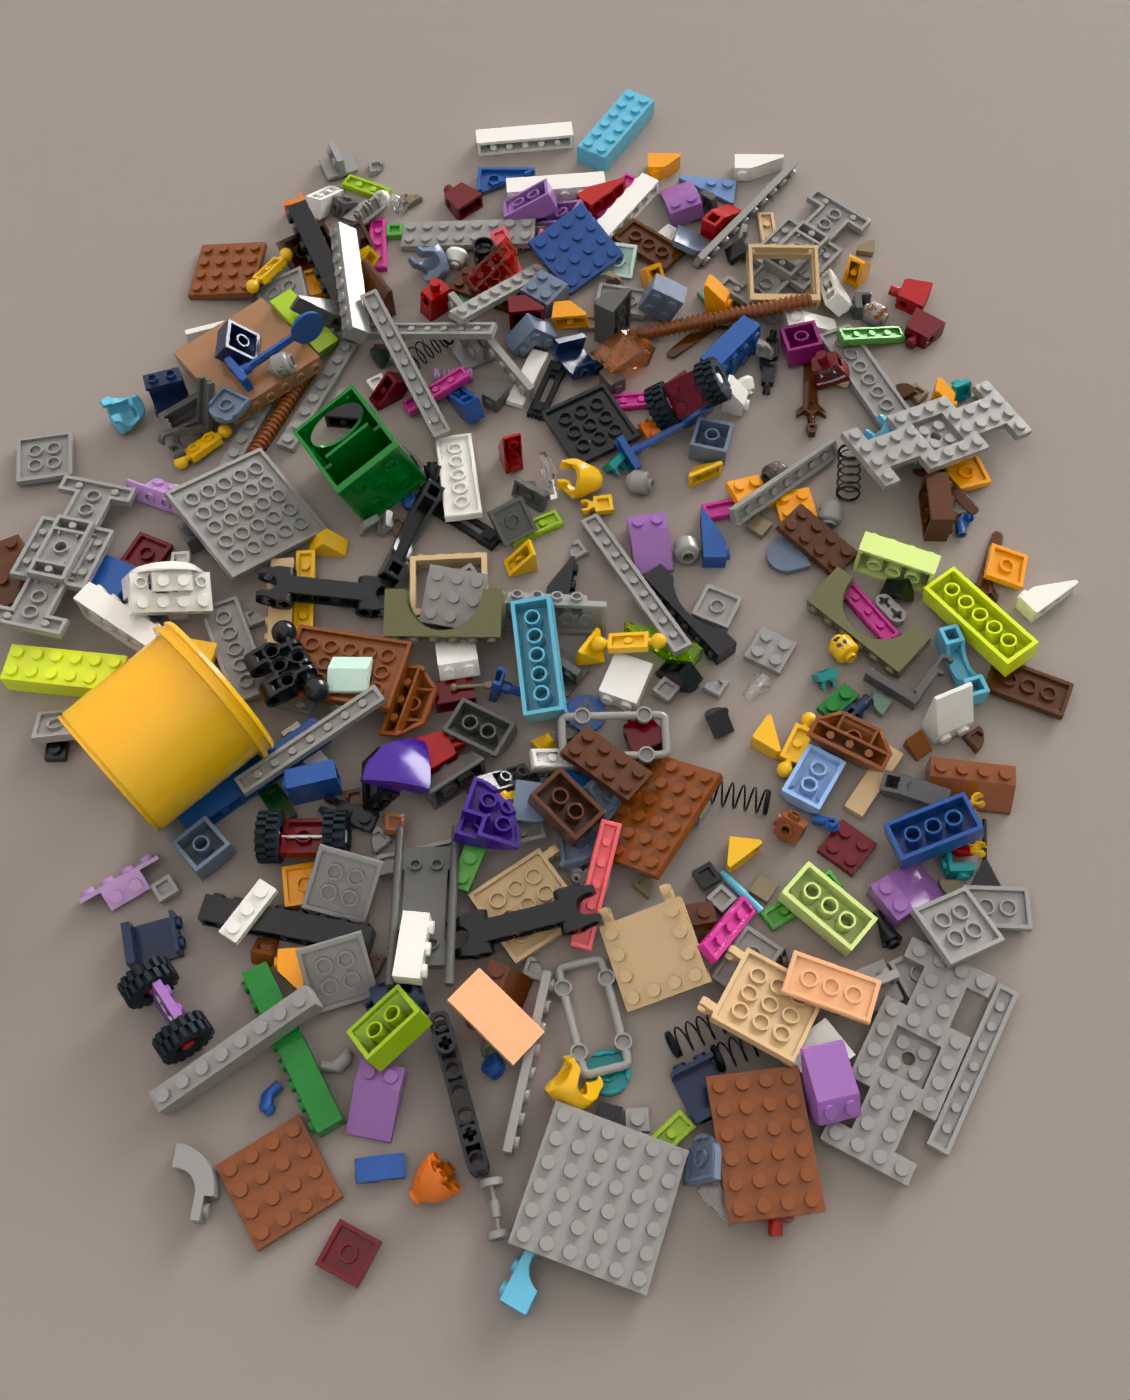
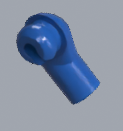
M967 512L957 518L955 523L957 537L963 538L967 535L966 527L974 521V515Z
M818 814L813 815L812 824L822 826L830 833L836 832L840 828L836 818Z
M277 1080L261 1094L259 1109L266 1116H270L275 1112L276 1107L273 1105V1098L284 1089Z

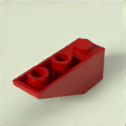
M731 204L711 209L701 220L700 235L712 241L742 210Z
M521 433L502 437L498 450L505 473L508 474L522 470Z

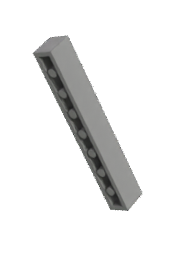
M338 221L335 227L331 228L329 236L333 253L334 275L336 277V289L340 308L339 314L342 323L341 329L343 331V338L363 344L371 334L369 315L360 295L365 293L357 230Z
M306 985L301 986L149 1092L158 1112L167 1115L174 1114L323 1010L324 1007L315 991Z

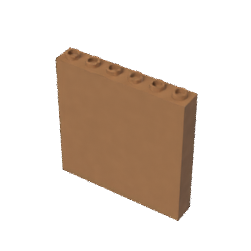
M263 298L228 318L260 334L258 356L291 334V327ZM228 319L173 352L179 365L196 384L197 377L204 376L215 382V394L224 385L252 399L253 404L238 420L232 422L234 426L324 369L320 356L307 343L301 344L294 341L279 351H286L294 356L297 364L294 373L283 378L276 377L270 373L268 369L269 359H267L247 375L254 389L247 392L231 373L230 367L215 358L218 330Z

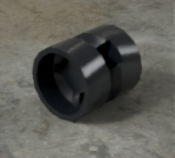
M488 237L477 238L473 242L474 264L480 270H490L496 265L495 243Z

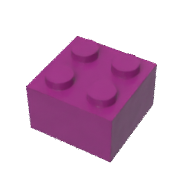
M815 320L780 327V344L788 367L810 363L816 353L823 350V341Z

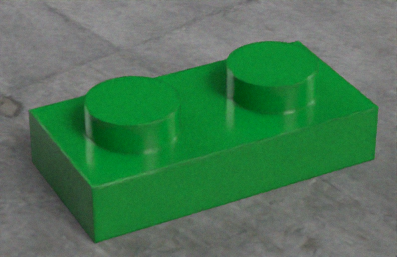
M844 682L817 707L816 711L822 716L842 711L848 704L856 702L860 695Z

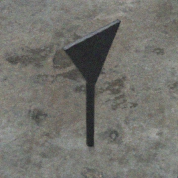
M982 819L984 827V838L982 841L987 846V821ZM983 848L986 856L983 857V862L970 885L1001 886L987 860V848Z

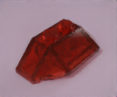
M505 237L462 280L474 293L481 294L517 274L518 249Z

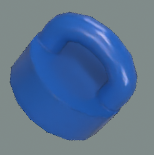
M494 1053L483 1061L481 1070L490 1079L497 1080L503 1075L506 1064L497 1053Z

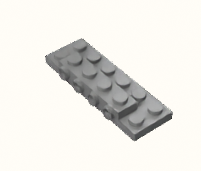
M521 590L508 592L506 597L505 632H513L510 601L550 595L554 603L558 634L591 635L595 628L598 627L600 628L601 636H606L607 601H587V595H583L580 592H574L571 595L562 594L560 591H554L552 594H543L539 590H535L532 593H523Z

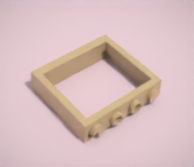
M748 244L746 269L749 306L752 303L757 304V302H768V300H779V298L784 299L786 296L790 298L791 295L793 297L796 295L754 293L753 259H809L812 307L801 308V310L818 309L821 301L818 245Z
M487 552L410 556V602L416 617L419 619L421 608H417V569H429L430 564L457 568L464 567L471 562L473 567L481 566V573L488 574Z

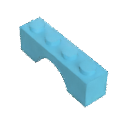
M958 624L938 628L934 642L940 655L946 654L953 658L952 664H948L946 661L944 663L956 688L971 682L973 684V705L984 703L990 693V689L983 675L975 673L968 662L965 651V638Z
M524 1251L521 1258L516 1257L510 1269L513 1272L510 1280H504L498 1292L501 1295L500 1302L524 1316H527L538 1295V1291L530 1280V1267L536 1254Z

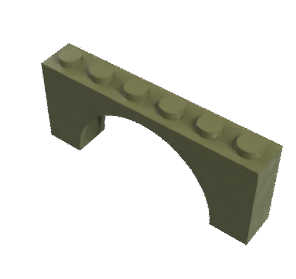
M837 566L806 599L807 610L812 615H818L822 618V622L829 628L833 627L836 629L838 634L849 635L858 645V651H864L873 663H879L884 667L883 670L888 675H894L896 678H899L930 645L931 637L916 626L905 634L892 639H873L857 632L849 624L843 611V602L847 592L853 586V577Z
M385 589L383 636L399 640L409 639L408 641L421 642V639H428V642L439 643L440 639H447L449 643H459V640H467L468 643H479V640H487V643H499V640H505L506 592L503 589H482L479 606L470 619L453 629L435 630L426 627L416 617L411 606L409 591L406 589Z

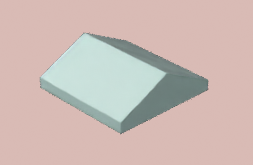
M614 242L622 251L624 257L600 275L606 276L607 272L611 271L620 278L632 280L638 245Z
M333 657L327 671L329 693H361L369 688L373 657Z

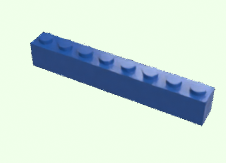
M313 717L305 720L300 727L285 734L281 740L275 743L273 750L267 751L268 755L317 723V719ZM330 740L329 742H327L326 744H324L323 746H321L313 753H311L310 755H308L307 757H305L304 759H302L290 768H295L303 763L304 760H306L319 750H322L324 747L332 743V741ZM256 755L181 814L178 819L186 830L205 815L213 824H216L283 777L284 772L246 797L234 778L262 760L259 755Z

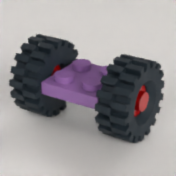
M158 955L157 958L153 956L148 961L145 959L140 965L136 964L133 966L134 969L128 970L125 973L126 976L121 977V982H118L117 989L128 1007L142 1009L144 1005L147 1007L153 1002L167 1023V1026H163L161 1032H157L155 1038L152 1039V1045L164 1064L174 1065L178 1061H184L187 1057L193 1056V1053L196 1051L199 1052L202 1046H206L209 1043L208 1040L213 1038V1034H215L214 1028L201 1010L185 1013L182 1005L179 1002L175 1003L173 1000V986L177 985V980L180 977L167 956Z

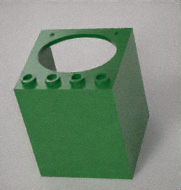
M353 384L293 431L296 438L337 494L364 521L375 514L380 516L386 509L392 508L427 480ZM347 403H358L361 405L362 411L357 423L344 436L325 445H315L311 442L313 429L331 410Z

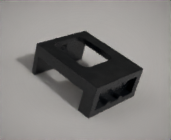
M379 746L377 749H375V750L362 762V773H363V770H364V767H365L367 761H368L371 757H373V755L377 752V750H378L380 747H382V746ZM362 782L363 808L370 809L373 812L382 811L400 796L398 792L377 787L376 793L370 797V784Z

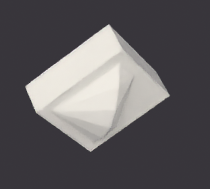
M667 224L658 233L673 241L676 228Z

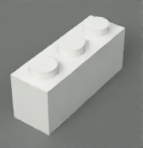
M403 910L392 972L395 983L422 985L423 978H427L428 964H425L426 956L431 954L432 947L429 937L430 934H434L435 921H432L430 913Z

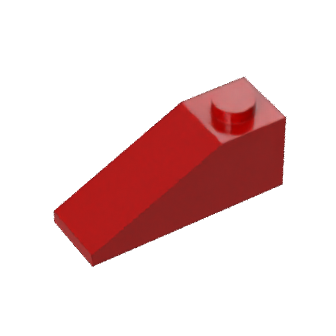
M620 178L588 186L577 194V200L582 199L587 210L594 216L624 193L626 179Z

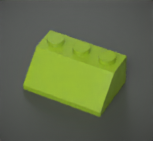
M397 984L346 1032L366 1060L382 1072L433 1023L405 990Z

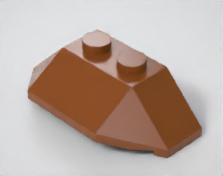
M407 664L391 713H386L379 732L380 736L400 737L426 725L438 688L423 665Z
M845 711L817 716L807 733V736L824 751L861 769L883 773L893 754L881 728Z

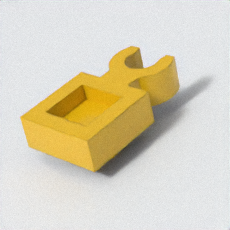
M611 494L593 496V501L588 499L580 500V506L587 507L582 508V515H588L594 511L598 515L614 514Z

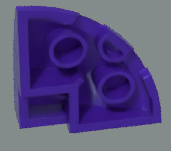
M401 739L383 745L367 761L362 773L361 782L398 793L406 790L423 795L430 789L431 780L430 757L426 742L418 739Z
M474 776L453 841L486 849L518 850L521 831L512 803L509 799L505 800L498 793L497 787Z

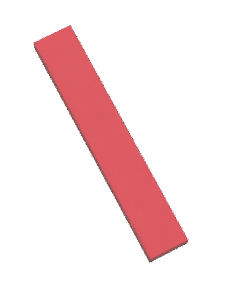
M600 819L584 884L594 885L596 894L584 899L580 903L579 912L582 914H598L599 909L602 908L622 827L620 823ZM597 926L583 933L572 935L569 946L591 952Z

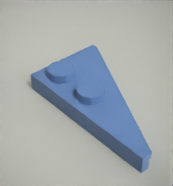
M679 175L680 183L691 180L699 193L706 189L717 196V202L722 200L728 204H734L737 180Z

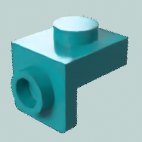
M951 851L945 853L943 858L940 859L941 872H944L945 879L966 881L976 871L975 862L953 863Z

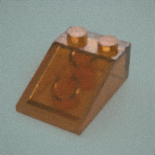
M629 328L620 330L591 350L590 354L613 374L648 366L656 348L648 339L643 338L636 329Z

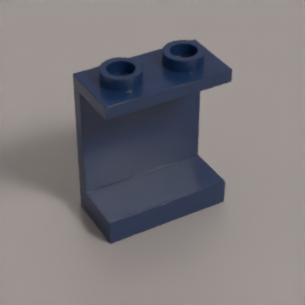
M584 333L555 339L551 349V355L573 380L599 375V371L604 369L606 363L605 357L593 360L583 349L587 338Z
M179 367L142 375L145 389L149 391L156 415L189 396Z
M173 909L168 911V918L135 927L129 921L120 923L126 965L131 970L134 969L133 966L136 964L140 965L143 960L147 959L148 961L153 956L156 958L158 955L167 956L170 961L185 957L184 949L187 948V945L180 931L183 928L181 916H177Z
M701 1052L693 1057L694 1061L687 1064L681 1062L675 1065L670 1073V1078L696 1127L712 1120L705 1077L720 1075L713 1062L714 1055L712 1052L708 1054Z

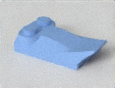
M809 743L780 794L785 801L810 814H818L847 762L824 751L821 747H816Z

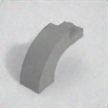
M176 1143L172 1168L176 1171L189 1173L195 1184V1195L190 1220L194 1223L205 1224L206 1218L211 1213V1203H209V1200H219L220 1185L218 1175L212 1163L203 1154L188 1145Z

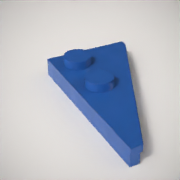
M478 167L477 191L484 194L506 186V178L535 176V167Z

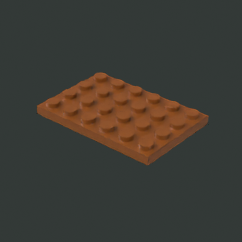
M299 625L295 639L301 641L317 669L316 677L323 678L326 682L328 666L333 657H373L369 687L375 684L387 701L375 711L391 713L414 646L412 641ZM304 684L302 685L299 695L295 698L307 699L303 693ZM328 693L327 698L321 702L344 705L360 693Z
M669 757L653 759L651 763L646 764L644 767L653 772L652 777L628 804L621 801L617 812L609 820L622 824L613 864L659 880L723 780L721 773Z
M798 1065L706 1076L705 1081L714 1136L721 1146V1180L729 1225L825 1213V1202Z

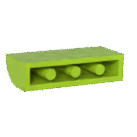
M291 288L269 302V305L290 327H292L295 319L300 316V314L290 309V306L297 297ZM323 326L320 335L307 344L320 357H323L335 349L339 339L327 327Z

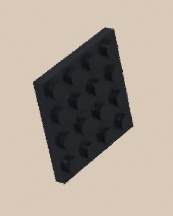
M604 383L541 411L542 419L569 459H579L589 464L616 451L617 449L613 443L622 434L628 444L640 439V434Z

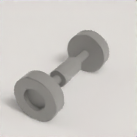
M501 1176L479 1181L481 1190L490 1189L492 1219H495L496 1230L487 1233L489 1242L508 1239L511 1228L501 1229L499 1218L502 1216L499 1199H496L495 1188L504 1185Z

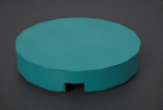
M601 1050L589 1059L587 1069L623 1061L622 1055L615 1050ZM631 1068L600 1076L603 1080V1087L599 1095L613 1097L624 1091L630 1081ZM596 1077V1078H592V1079H586V1080H587V1082L595 1081V1080L597 1079V1077Z

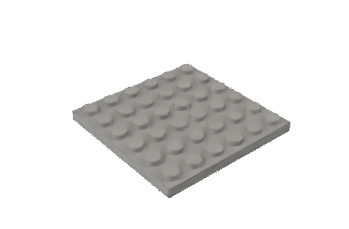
M261 447L164 493L167 501L231 581L311 541L319 532L327 528Z
M556 1100L507 1244L647 1296L689 1150Z

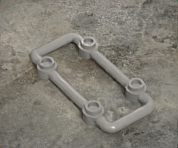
M641 706L637 711L590 712L588 709L581 707L575 713H563L559 716L557 722L559 755L567 745L566 721H575L576 724L583 726L590 720L636 719L640 724H647L651 719H660L662 751H654L653 748L644 746L639 751L624 752L634 760L638 759L643 764H649L653 759H664L669 756L671 751L668 716L663 711H652L647 706Z
M600 955L560 963L555 969L557 982L554 985V992L562 1001L572 1042L570 1056L575 1058L581 1069L580 1075L583 1078L592 1079L597 1076L627 1070L632 1064L630 1052L632 1037L625 1033L613 988L615 983L614 972L608 969L605 958ZM598 964L600 970L597 977L598 984L605 989L616 1031L614 1046L618 1052H621L623 1061L587 1069L588 1049L580 1041L570 1000L572 985L565 979L564 971Z

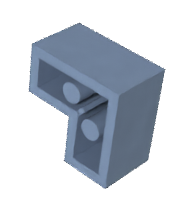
M527 313L508 333L505 339L512 353L525 357L535 345L548 350L553 345L554 340L558 339V336L551 323Z

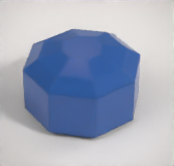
M411 492L401 500L402 507L406 511L410 510L417 496L416 493Z

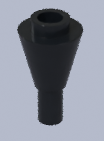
M427 462V465L423 466L427 480L431 479L438 483L441 465H438V462Z
M880 910L874 911L872 914L878 918L876 922L882 947L889 950L897 948L901 944L900 942L903 937L885 920Z

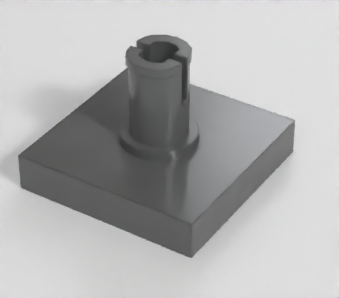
M522 495L487 512L503 547L538 530Z

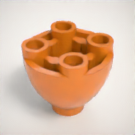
M432 1151L425 1157L416 1170L412 1187L408 1190L413 1202L417 1205L422 1203H438L458 1194L462 1188L455 1179L454 1174L456 1170L449 1161L444 1163L435 1151Z

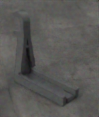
M204 376L197 377V422L194 420L184 425L161 431L158 435V442L164 446L166 444L165 439L171 436L173 441L178 442L179 437L204 434L211 430L214 432V420L209 413L208 404L215 395V382Z
M197 392L157 414L165 430L175 428L174 426L197 414ZM169 436L172 444L168 448L172 452L179 449V453L173 457L174 460L186 456L180 438L178 442H175Z
M946 654L939 656L914 691L915 694L871 667L865 672L863 681L909 709L914 710L936 676H944V671L938 668L940 663L946 661L948 664H952L953 658Z

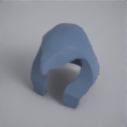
M439 243L425 248L419 245L414 250L420 258H425L424 260L416 261L413 256H410L408 259L412 268L426 273V276H422V279L427 283H430V280L433 278L443 280L450 273L449 263Z

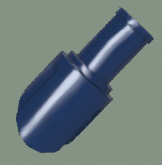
M864 694L855 704H848L842 711L863 719V712L874 704V700L871 698L865 702L871 696Z

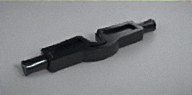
M772 329L770 330L769 337L766 338V342L774 351V357L772 360L760 357L759 362L762 372L761 386H763V395H765L766 390L767 395L770 394V387H773L777 364L770 363L778 360L779 339L776 338L777 331L775 329L774 335Z

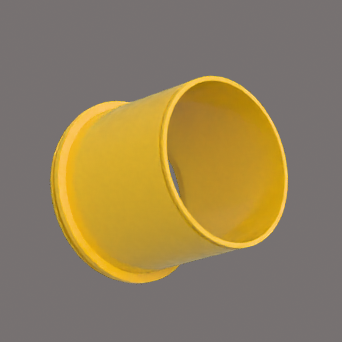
M171 621L164 622L162 627L159 625L155 626L153 631L156 638L66 709L61 716L57 717L93 761L158 833L161 828L164 829L253 757L259 755L262 759H266L269 756L267 751L273 750L275 746L272 737L241 695L204 652Z

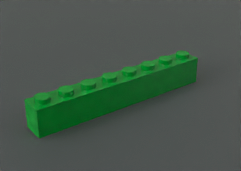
M266 961L242 973L244 982L241 984L247 995L251 993L253 1001L250 1003L256 1014L259 1012L263 1014L285 998ZM298 1026L271 1045L274 1053L278 1051L281 1056L278 1062L283 1072L288 1071L291 1077L287 1081L293 1093L297 1091L301 1098L297 1100L303 1113L307 1111L310 1117L307 1123L313 1134L317 1132L320 1137H323L343 1126L346 1122Z

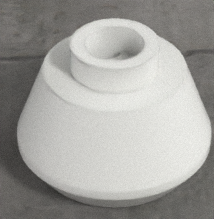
M450 247L446 250L447 261L452 268L459 269L468 260L469 256L462 248Z
M746 375L738 379V381L749 392L748 397H750L755 389L754 378Z

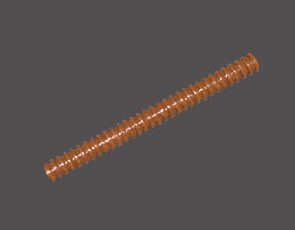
M807 292L805 295L801 293L800 296L796 294L795 297L791 295L790 298L786 296L784 299L779 298V300L773 299V301L768 300V302L752 303L750 306L746 304L745 307L741 305L740 308L736 306L735 309L731 307L730 310L726 308L724 311L719 310V312L713 311V313L708 312V314L703 313V315H692L690 318L686 316L685 319L681 317L680 320L676 318L675 321L671 319L670 322L666 320L665 323L659 322V324L654 323V325L638 326V337L640 342H643L644 339L648 341L649 338L653 340L654 337L658 339L659 336L663 338L664 335L668 337L670 334L675 335V333L680 334V332L686 333V331L691 332V330H702L704 327L705 329L709 326L713 328L714 325L718 327L719 324L723 326L724 323L729 325V322L734 324L743 315L750 319H757V317H767L769 314L773 316L774 313L778 315L779 312L784 314V311L787 313L790 310L794 312L795 309L799 311L801 308L812 307V297Z
M315 375L282 395L277 406H275L245 454L260 447L264 452L267 451L281 426L284 425V422H286L289 414Z

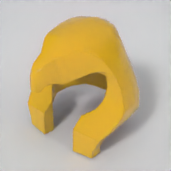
M579 459L561 460L560 469H575L577 474L576 485L573 487L570 481L557 479L556 487L564 490L572 499L583 498L601 489L603 476L596 467Z
M566 1055L562 1057L564 1064L558 1074L547 1083L544 1089L554 1102L557 1100L585 1111L597 1099L603 1087V1080L600 1076H597L595 1081L586 1082L585 1086L579 1090L578 1079L581 1069L575 1058Z

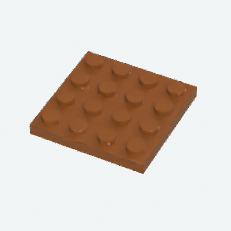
M266 242L202 245L188 293L190 300L255 297L256 293L252 294L247 291L246 283L263 267L268 248Z
M299 1114L215 1166L259 1252L344 1198Z

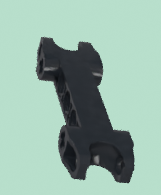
M291 567L259 568L258 579L271 583L274 587L256 591L255 602L276 609H291L294 606V602L355 608V614L359 617L380 618L384 617V602L380 601L377 597L385 595V589H395V583L377 576L368 575L360 576L358 583L297 576V571Z
M594 885L563 887L553 891L554 901L490 918L486 909L462 914L456 918V932L468 931L469 940L463 947L455 949V960H478L492 956L496 953L494 944L560 927L562 936H571L583 933L603 923L600 913L585 915L579 912L580 903L584 899L596 894Z
M444 1010L435 1012L429 1018L433 1023L430 1028L459 1133L460 1143L470 1174L475 1179L489 1174L490 1164L449 1015ZM438 1017L445 1018L443 1020L434 1022V1020ZM441 1025H445V1026H446V1027L443 1028V1029H440V1030L438 1029ZM456 1066L459 1068V1072L453 1076L448 1075V1069ZM462 1088L465 1090L463 1097L455 1098L453 1096L456 1089ZM463 1111L472 1113L471 1118L467 1121H461L459 1119L460 1114ZM473 1136L474 1141L470 1142L468 1138ZM475 1159H483V1163L481 1165H472Z

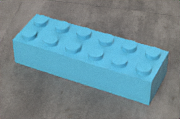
M626 89L578 144L577 162L597 171H604L605 174L654 116V99Z
M550 595L510 601L523 716L527 723L559 718L563 713H567L554 603Z

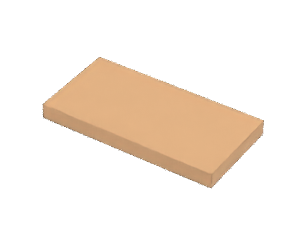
M794 950L780 994L869 1026L882 981Z
M480 968L447 999V1002L511 1066L545 1032Z

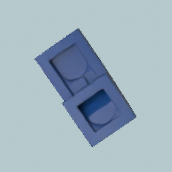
M405 1153L377 1155L354 1160L356 1184L379 1183L384 1180H399L407 1177Z

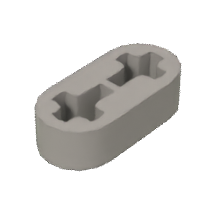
M879 594L875 599L874 605L894 627L902 626L906 618L905 611L891 596Z

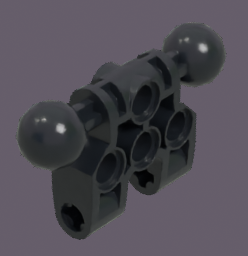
M281 620L273 625L271 635L277 643L268 642L247 653L243 658V663L252 678H260L270 673L274 675L258 687V691L267 707H276L297 697L303 684L304 696L310 702H321L328 696V683L323 678L316 677L317 669L301 641L295 639L297 630L290 621Z

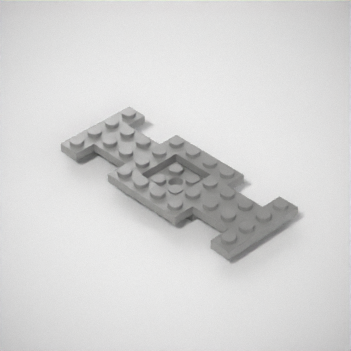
M816 188L807 197L806 202L817 210L806 221L802 220L800 223L787 217L760 244L818 245L820 277L843 252V249L831 242L846 227L861 235L870 226L871 220ZM753 259V264L758 266L753 272L754 293L781 294L788 286L800 293H805L811 286L810 260ZM728 275L721 283L730 291V298L745 307L748 304L747 279L740 283ZM781 312L778 315L774 313L773 316L769 314L767 317L762 316V319L773 325L783 314Z
M987 380L974 385L971 390L979 399L977 401L956 408L946 396H942L887 416L885 422L892 430L889 433L867 440L858 427L842 432L840 439L879 487L885 491L898 486L901 481L893 471L896 468L913 463L915 466L921 464L926 472L930 474L987 452L990 446L984 441L982 436L1005 428L1012 438L1017 441L1030 436L1032 429Z
M64 475L58 486V491L62 494L72 495V498L62 515L58 514L56 518L41 516L10 571L11 578L24 580L25 583L11 607L0 605L1 627L58 639L63 638L70 624L69 620L53 615L66 590L79 592L89 581L92 582L116 536L114 530L100 526L112 504L131 507L137 496L136 488ZM62 547H66V548H65L64 550H62V551H58V550H57V549H61Z
M914 937L911 938L902 958L923 969L908 1003L905 1005L885 995L852 1066L856 1082L868 1088L861 1105V1116L855 1118L851 1128L839 1122L826 1124L819 1138V1141L904 1187L909 1185L917 1164L895 1153L912 1112L933 1123L936 1121L971 1040L970 1037L950 1028L963 995L967 990L987 1000L997 979L965 962L948 968L933 946ZM910 1054L914 1060L913 1065H905L902 1061V1055Z

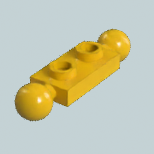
M281 249L279 257H273L251 280H248L246 283L247 291L252 294L257 293L260 289V284L266 285L270 283L272 278L283 270L287 262L292 260L293 252L291 249Z
M222 424L218 427L217 433L211 430L204 434L203 437L184 449L186 456L175 459L174 466L177 469L183 470L188 467L190 460L196 463L224 443L222 438L227 439L232 435L231 427L227 424Z
M648 631L609 633L608 640L601 636L594 637L591 641V647L596 652H602L607 648L608 654L648 652L651 645L655 649H662L666 645L667 640L661 633H656L649 638Z
M804 713L801 717V724L795 723L779 756V759L784 761L779 763L776 768V772L780 777L788 778L793 771L792 765L796 766L810 743L811 739L807 736V733L816 718L814 713Z

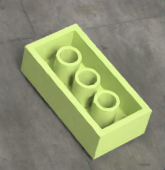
M865 531L852 571L885 582L887 578H909L913 591L923 594V587L932 582L941 556L934 552L916 548L913 545H907L894 539Z
M809 861L777 898L779 902L845 957L878 920L875 915Z

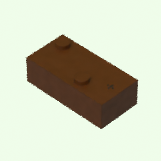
M19 534L0 541V605L8 607L13 605L25 583L24 580L14 579L10 576V571L25 546Z

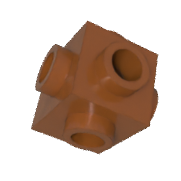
M787 809L783 814L779 813L773 823L776 826L773 833L781 841L796 845L810 822L803 819L798 812Z

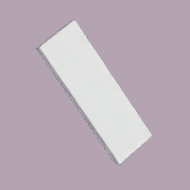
M471 433L450 435L436 440L438 465H441L440 483L445 488L442 494L445 522L483 518Z

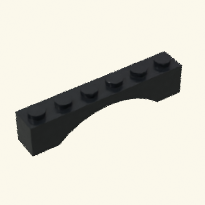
M428 479L421 486L377 577L390 580L395 585L401 580L408 566L416 541L445 490L444 487L431 479Z
M659 564L643 575L671 616L679 624L682 631L692 638L695 646L700 647L710 661L718 665L735 653L737 642L724 629L704 624L685 610L675 593L673 575L662 564Z

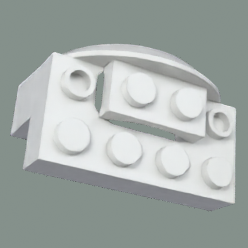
M178 561L145 564L134 568L121 580L123 601H128L129 616L210 614L213 611L210 572H204L194 564ZM149 575H150V580H151V590L149 589V583H148V576H149ZM185 591V592H187V593H155V592Z

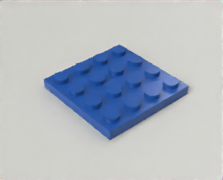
M583 203L528 241L530 248L551 274L569 284V296L624 257L622 251Z

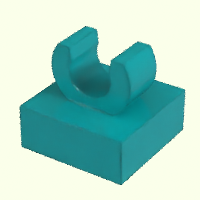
M967 378L962 381L957 379L951 382L952 390L956 393L954 401L958 403L971 397L972 381Z
M620 452L608 461L602 469L606 474L612 470V474L618 477L621 475L618 467L622 471L627 469L626 464L622 463L626 457Z
M827 668L811 674L813 682H819L821 690H827L825 686L827 681L830 682L831 687H836L834 677L839 676L836 668Z

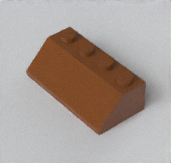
M930 757L925 767V781L951 789V796L965 791L970 800L974 793L980 792L984 797L979 798L977 802L984 801L986 804L982 808L976 805L973 806L976 811L1010 815L1016 788V766Z

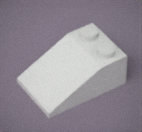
M971 682L933 698L921 724L933 745L940 742L941 744L947 743L952 737L957 735L963 736L970 731L974 722L973 684Z

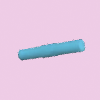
M725 869L720 872V877L739 897L744 895L758 915L764 911L765 908Z

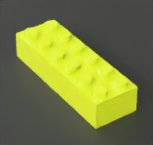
M954 566L923 587L922 601L948 625L957 623L965 641L1004 677L1036 655L1039 642Z
M12 644L0 680L8 690L81 698L125 663L129 657L125 655Z

